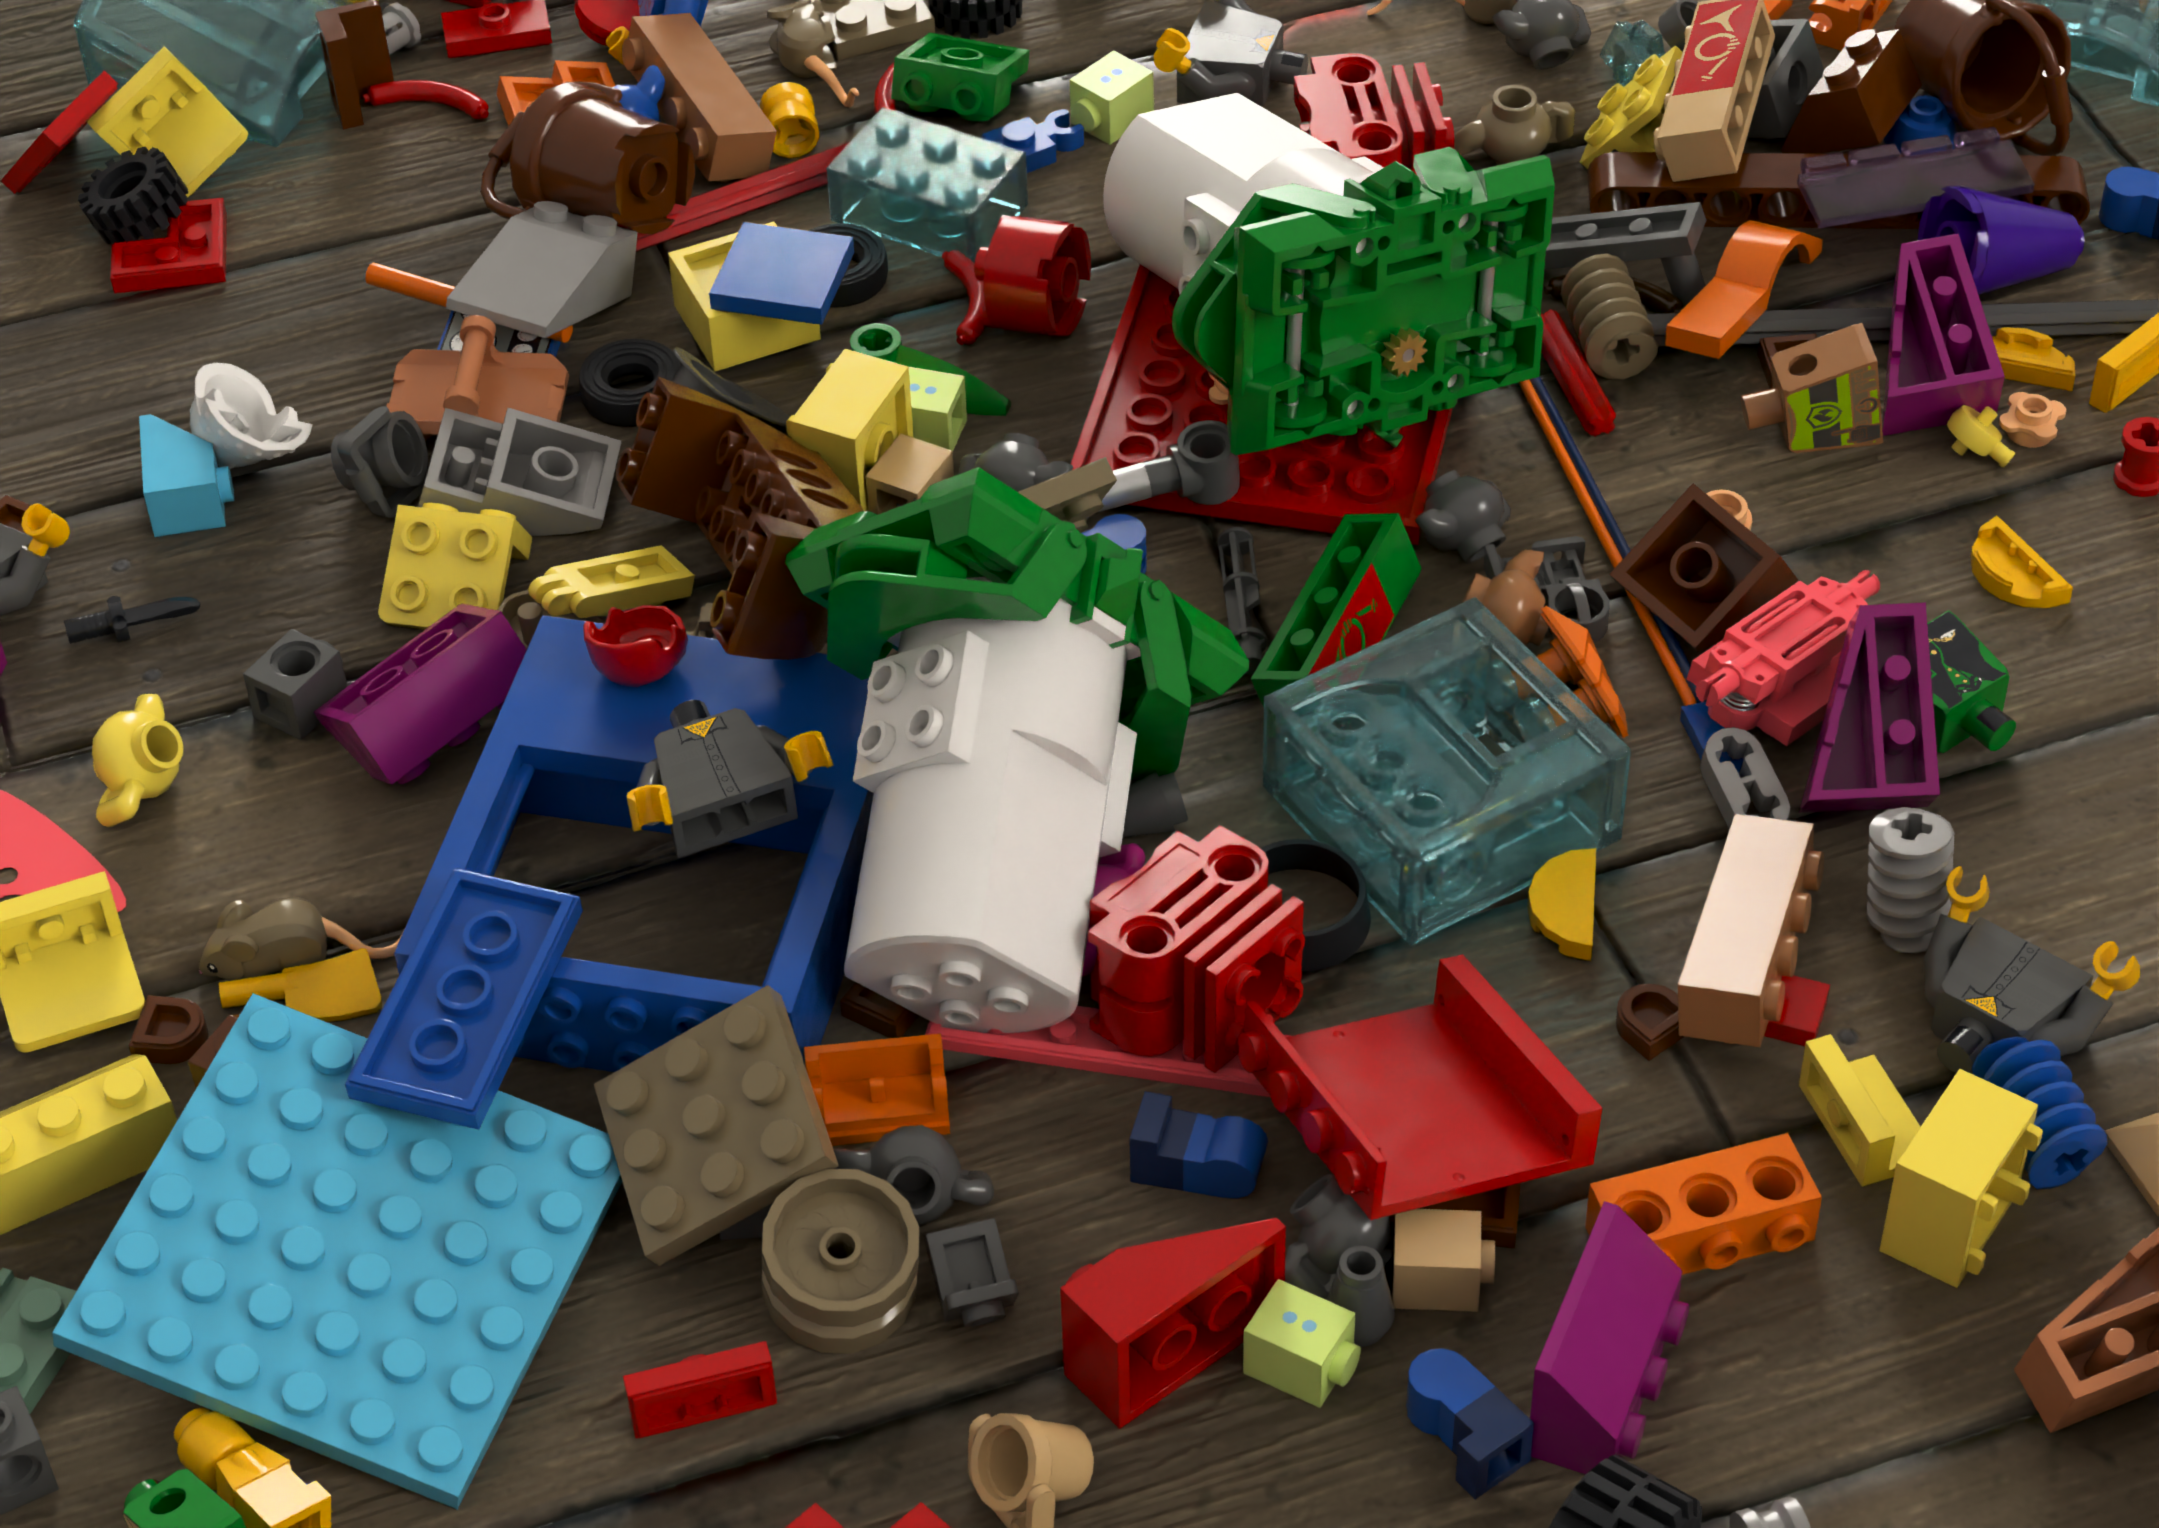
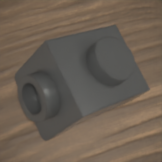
M995 1218L926 1234L924 1242L944 1322L962 1318L964 1327H976L1006 1317L1004 1308L1014 1305L1019 1292L1016 1280L1010 1279Z

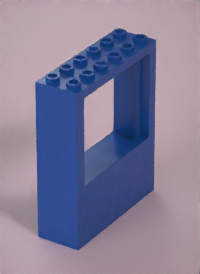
M542 615L394 952L399 975L453 868L494 877L521 812L632 828L626 795L637 787L643 766L657 758L654 738L660 732L673 728L670 722V714L673 709L689 700L704 702L711 716L737 708L745 710L756 726L765 725L789 739L809 731L821 732L834 766L829 768H814L808 774L807 779L801 782H797L795 776H792L798 819L729 841L731 843L808 854L762 987L561 957L514 1057L557 1063L568 1068L584 1067L616 1072L769 985L782 996L805 1064L804 1047L821 1045L844 976V964L874 795L873 792L853 782L858 752L857 742L862 729L869 678L860 680L828 661L827 654L816 652V654L810 657L792 660L751 658L727 654L718 639L687 635L686 653L671 672L647 685L639 687L624 686L607 679L593 665L584 641L583 625L586 621ZM594 622L596 628L600 629L604 625L603 623ZM664 822L653 826L643 825L641 827V830L672 834L670 825L665 826Z

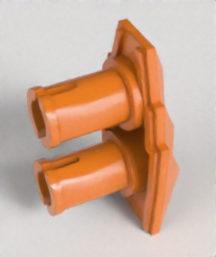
M1548 606L1541 608L1542 613L1540 615L1550 628L1554 639L1549 642L1550 649L1511 672L1507 671L1503 674L1505 682L1522 709H1525L1529 706L1528 704L1568 681H1571L1574 685L1578 684L1579 688L1539 712L1535 711L1530 714L1536 729L1550 750L1597 721L1601 725L1608 723L1617 736L1621 735L1622 738L1628 736L1625 711L1619 697L1613 690L1612 683L1588 629Z

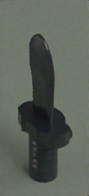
M112 596L107 600L109 610L64 620L70 644L109 635L110 633H115L119 643L131 640L128 631L129 626L192 614L200 608L201 604L197 599L191 597H172L123 610L120 597Z

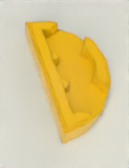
M2003 327L1996 330V336H1992L2005 379L2073 391L2076 376L2075 361L2070 355L2065 357L2062 352L2052 346L2054 339L2027 328Z
M1996 515L1980 527L1977 539L1971 550L1972 573L1985 590L2000 600L2021 607L2051 608L2070 603L2073 587L2002 519Z
M1596 848L1570 850L1549 859L1534 874L1528 891L1527 902L1530 924L1535 932L1540 933L1541 931L1546 938L1559 945V952L1565 956L1591 961L1593 947Z

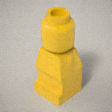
M201 1407L189 1411L177 1423L174 1430V1439L178 1443L177 1454L180 1462L210 1489L216 1490L217 1495L242 1516L246 1528H331V1495L317 1481L306 1485L292 1471L289 1459L258 1442L255 1443L254 1439L234 1419L216 1411L210 1412L207 1408Z

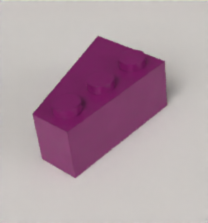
M1959 234L1902 243L1893 292L1882 420L1883 436L1947 425L1952 413L1963 405H1967L1979 413L1986 406H1989L1997 413L2005 375Z
M1926 602L1860 605L1849 621L1798 813L1928 807L1940 795Z

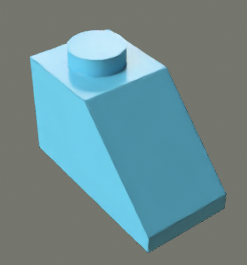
M154 415L139 416L143 495L154 537L226 527L224 503L234 501V489L229 466L218 467L213 444Z

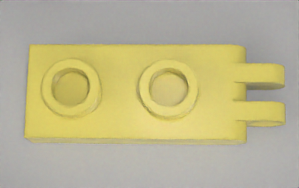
M660 545L551 567L545 572L544 576L538 577L531 582L528 593L551 616L574 613L579 618L608 616V611L612 607L626 610L643 605L657 606L665 601L689 597L692 594L695 575Z

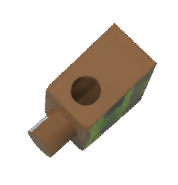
M1863 323L1848 326L1775 353L1770 359L1773 388L1741 395V406L1748 430L1779 423L1787 448L1794 453L1872 446L1883 443L1878 361Z

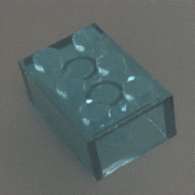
M883 107L826 168L831 221L861 226L872 231L877 236L941 257L945 251L959 250L975 263L978 250L981 247H989L1000 217L1003 215L1019 216L1028 206L1026 152Z

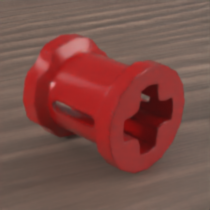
M2152 417L2135 418L2127 422L2123 427L2121 442L2125 451L2123 460L2115 465L2113 480L2118 488L2125 490L2132 496H2155L2159 493V419Z

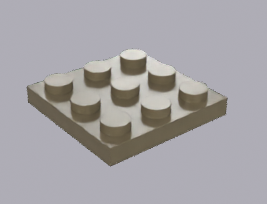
M769 985L594 1084L644 1255L658 1266L772 1204L775 1198L797 1179L839 1166L782 996Z

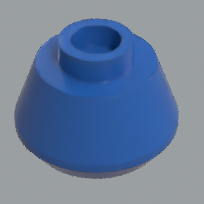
M1928 95L1913 98L1883 139L1885 146L1892 154L1953 155L1959 145V136L1954 120L1949 117L1944 104L1939 99Z

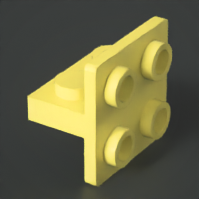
M1677 46L1671 48L1660 58L1656 54L1651 55L1637 69L1633 80L1624 87L1617 83L1604 94L1597 105L1601 113L1584 136L1587 146L1580 163L1588 169L1590 163L1596 157L1612 152L1614 149L1618 152H1655L1654 131L1657 127L1661 126L1665 112V95L1671 92V84L1675 77V62L1677 59H1681L1683 53Z

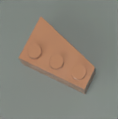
M2159 1227L2146 1239L2143 1238L2102 1279H2098L2041 1330L2014 1368L2050 1433L2159 1390Z

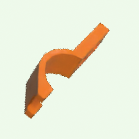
M1752 220L1740 225L1728 241L1719 261L1715 277L1667 324L1665 346L1720 359L1767 310L1771 289L1786 255L1796 246L1799 253V261L1811 264L1822 252L1823 239L1803 232Z

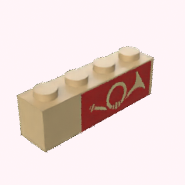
M1707 0L1697 3L1692 23L1685 29V46L1681 59H1677L1675 62V79L1671 92L1665 95V112L1661 126L1657 127L1654 131L1656 155L1660 161L1665 160L1673 182L1737 173L1775 39V33L1764 0Z

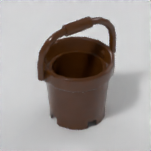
M1910 0L1897 18L1894 30H1900L1922 83L1920 89L1939 99L1944 104L1952 120L1977 139L1997 142L2012 139L2015 144L2037 155L2056 156L2065 150L2070 138L2069 123L2073 120L2067 78L2071 69V40L2060 17L2045 5L2027 0ZM2048 114H2050L2051 123L2056 127V136L2050 144L2026 134L2045 119Z
M565 82L546 89L527 107L525 112H519L488 153L490 160L482 174L480 193L486 207L506 219H510L514 215L533 208L537 202L552 201L566 205L569 213L583 217L589 215L607 216L615 219L618 227L638 233L655 234L667 229L675 221L666 218L672 211L675 203L686 206L691 197L695 178L694 153L689 143L678 140L676 132L680 131L675 126L655 121L623 108L620 103L623 95L618 88L595 82ZM509 163L512 187L523 209L505 204L497 199L494 192L495 179L501 167H507Z

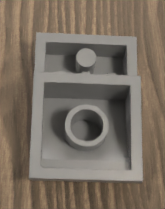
M445 408L418 507H422L423 503L430 502L452 506L458 509L459 512L480 514V511L483 509L508 512L516 516V520L531 536L573 534L601 529L621 440L511 408H507L503 424Z

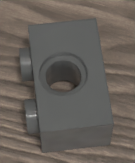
M1808 19L1770 20L1775 33V39L1747 138H1762L1764 140L1785 138L1793 126L1807 96L1821 79L1824 68Z

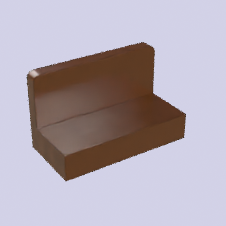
M367 0L315 12L331 99L343 130L364 125L359 100L363 99V94H367L370 86L394 81L382 11L377 0Z

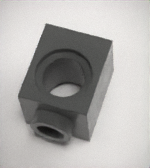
M290 629L243 673L253 717L299 740H302L320 723L313 712L347 687L340 651L324 640H315L294 629Z
M17 1386L0 1392V1515L59 1490L41 1438Z

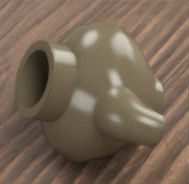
M1522 85L1503 86L1494 92L1492 100L1481 107L1473 122H1470L1456 132L1454 149L1461 155L1481 148L1497 165L1536 157L1546 148L1547 143H1559L1572 137L1574 133L1575 108L1566 101H1547L1540 105L1537 102L1535 92L1530 88Z

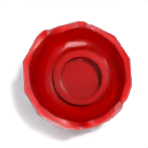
M643 605L626 611L612 607L608 611L605 624L600 629L596 628L594 622L586 621L583 625L584 641L593 665L607 679L619 685L639 687L653 683L671 672L686 653L688 638L683 620L666 606Z

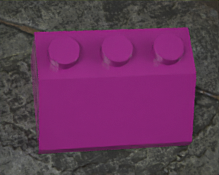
M461 603L313 713L320 723L372 778L391 785L396 781L399 784H404L421 775L430 766L431 762L428 757L446 744L449 747H453L466 741L479 730L481 726L478 722L479 719L495 707L501 710L527 649L501 611Z
M1604 1201L1535 1367L1530 1419L1534 1422L1531 1457L1585 1475L1611 1455L1634 1459L1646 1423V1416L1638 1414L1644 1398L1656 1402L1668 1366V1359L1660 1357L1665 1343L1676 1346L1679 1344L1690 1307L1688 1303L1679 1301L1683 1271L1618 1205Z

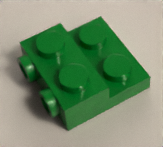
M928 33L894 57L891 99L904 101L909 104V108L916 111L936 112L941 108L955 110L961 118L966 120H990L991 117H994L1010 104L1011 84L1028 71L1030 50Z

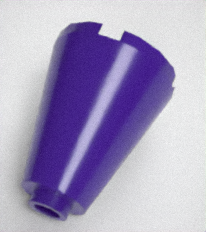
M1947 186L1942 188L1945 192L1941 196H1932L1926 203L1919 223L1918 240L1959 234L1978 295L2069 269L2081 255L2085 243L2084 232L2075 217L2070 213L1963 186Z

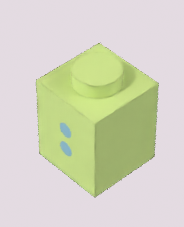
M1113 50L1070 79L1071 124H1081L1084 127V131L1111 145L1121 138L1124 131L1138 114L1154 111L1153 71Z
M909 367L914 438L953 451L967 421L965 376Z
M1277 1279L1244 1329L1243 1373L1321 1408L1335 1384L1344 1387L1349 1382L1359 1362L1361 1347L1354 1344L1355 1312Z

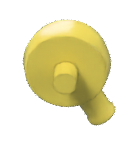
M1963 405L1952 413L1947 422V427L1957 438L1951 447L1959 455L1963 456L1970 449L1980 456L1985 457L1989 455L2002 468L2015 456V452L2001 442L2002 435L1992 424L1998 416L1992 408L1986 406L1979 413L1975 409Z

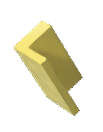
M1831 1034L1806 1041L1799 1087L1858 1182L1863 1187L1894 1177L1896 1163L1920 1129V1125L1875 1055L1848 1062Z

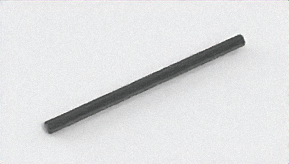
M2159 299L1982 304V308L1992 336H1996V330L2003 327L2027 328L2049 337L2128 335L2159 313ZM1892 307L1766 310L1732 346L1759 345V338L1812 333H1816L1817 337H1821L1859 323H1863L1870 342L1889 341ZM1678 313L1647 314L1653 327V338L1659 344L1658 348H1669L1665 346L1666 326Z

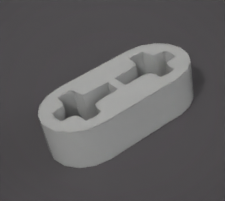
M1735 727L1722 728L1713 733L1706 743L1700 769L1729 830L1735 814L1746 815L1750 798L1759 812L1770 811L1769 818L1788 820L1790 813L1788 797L1755 736L1746 730ZM1722 752H1727L1732 759H1744L1739 774L1731 761L1720 763L1719 760Z

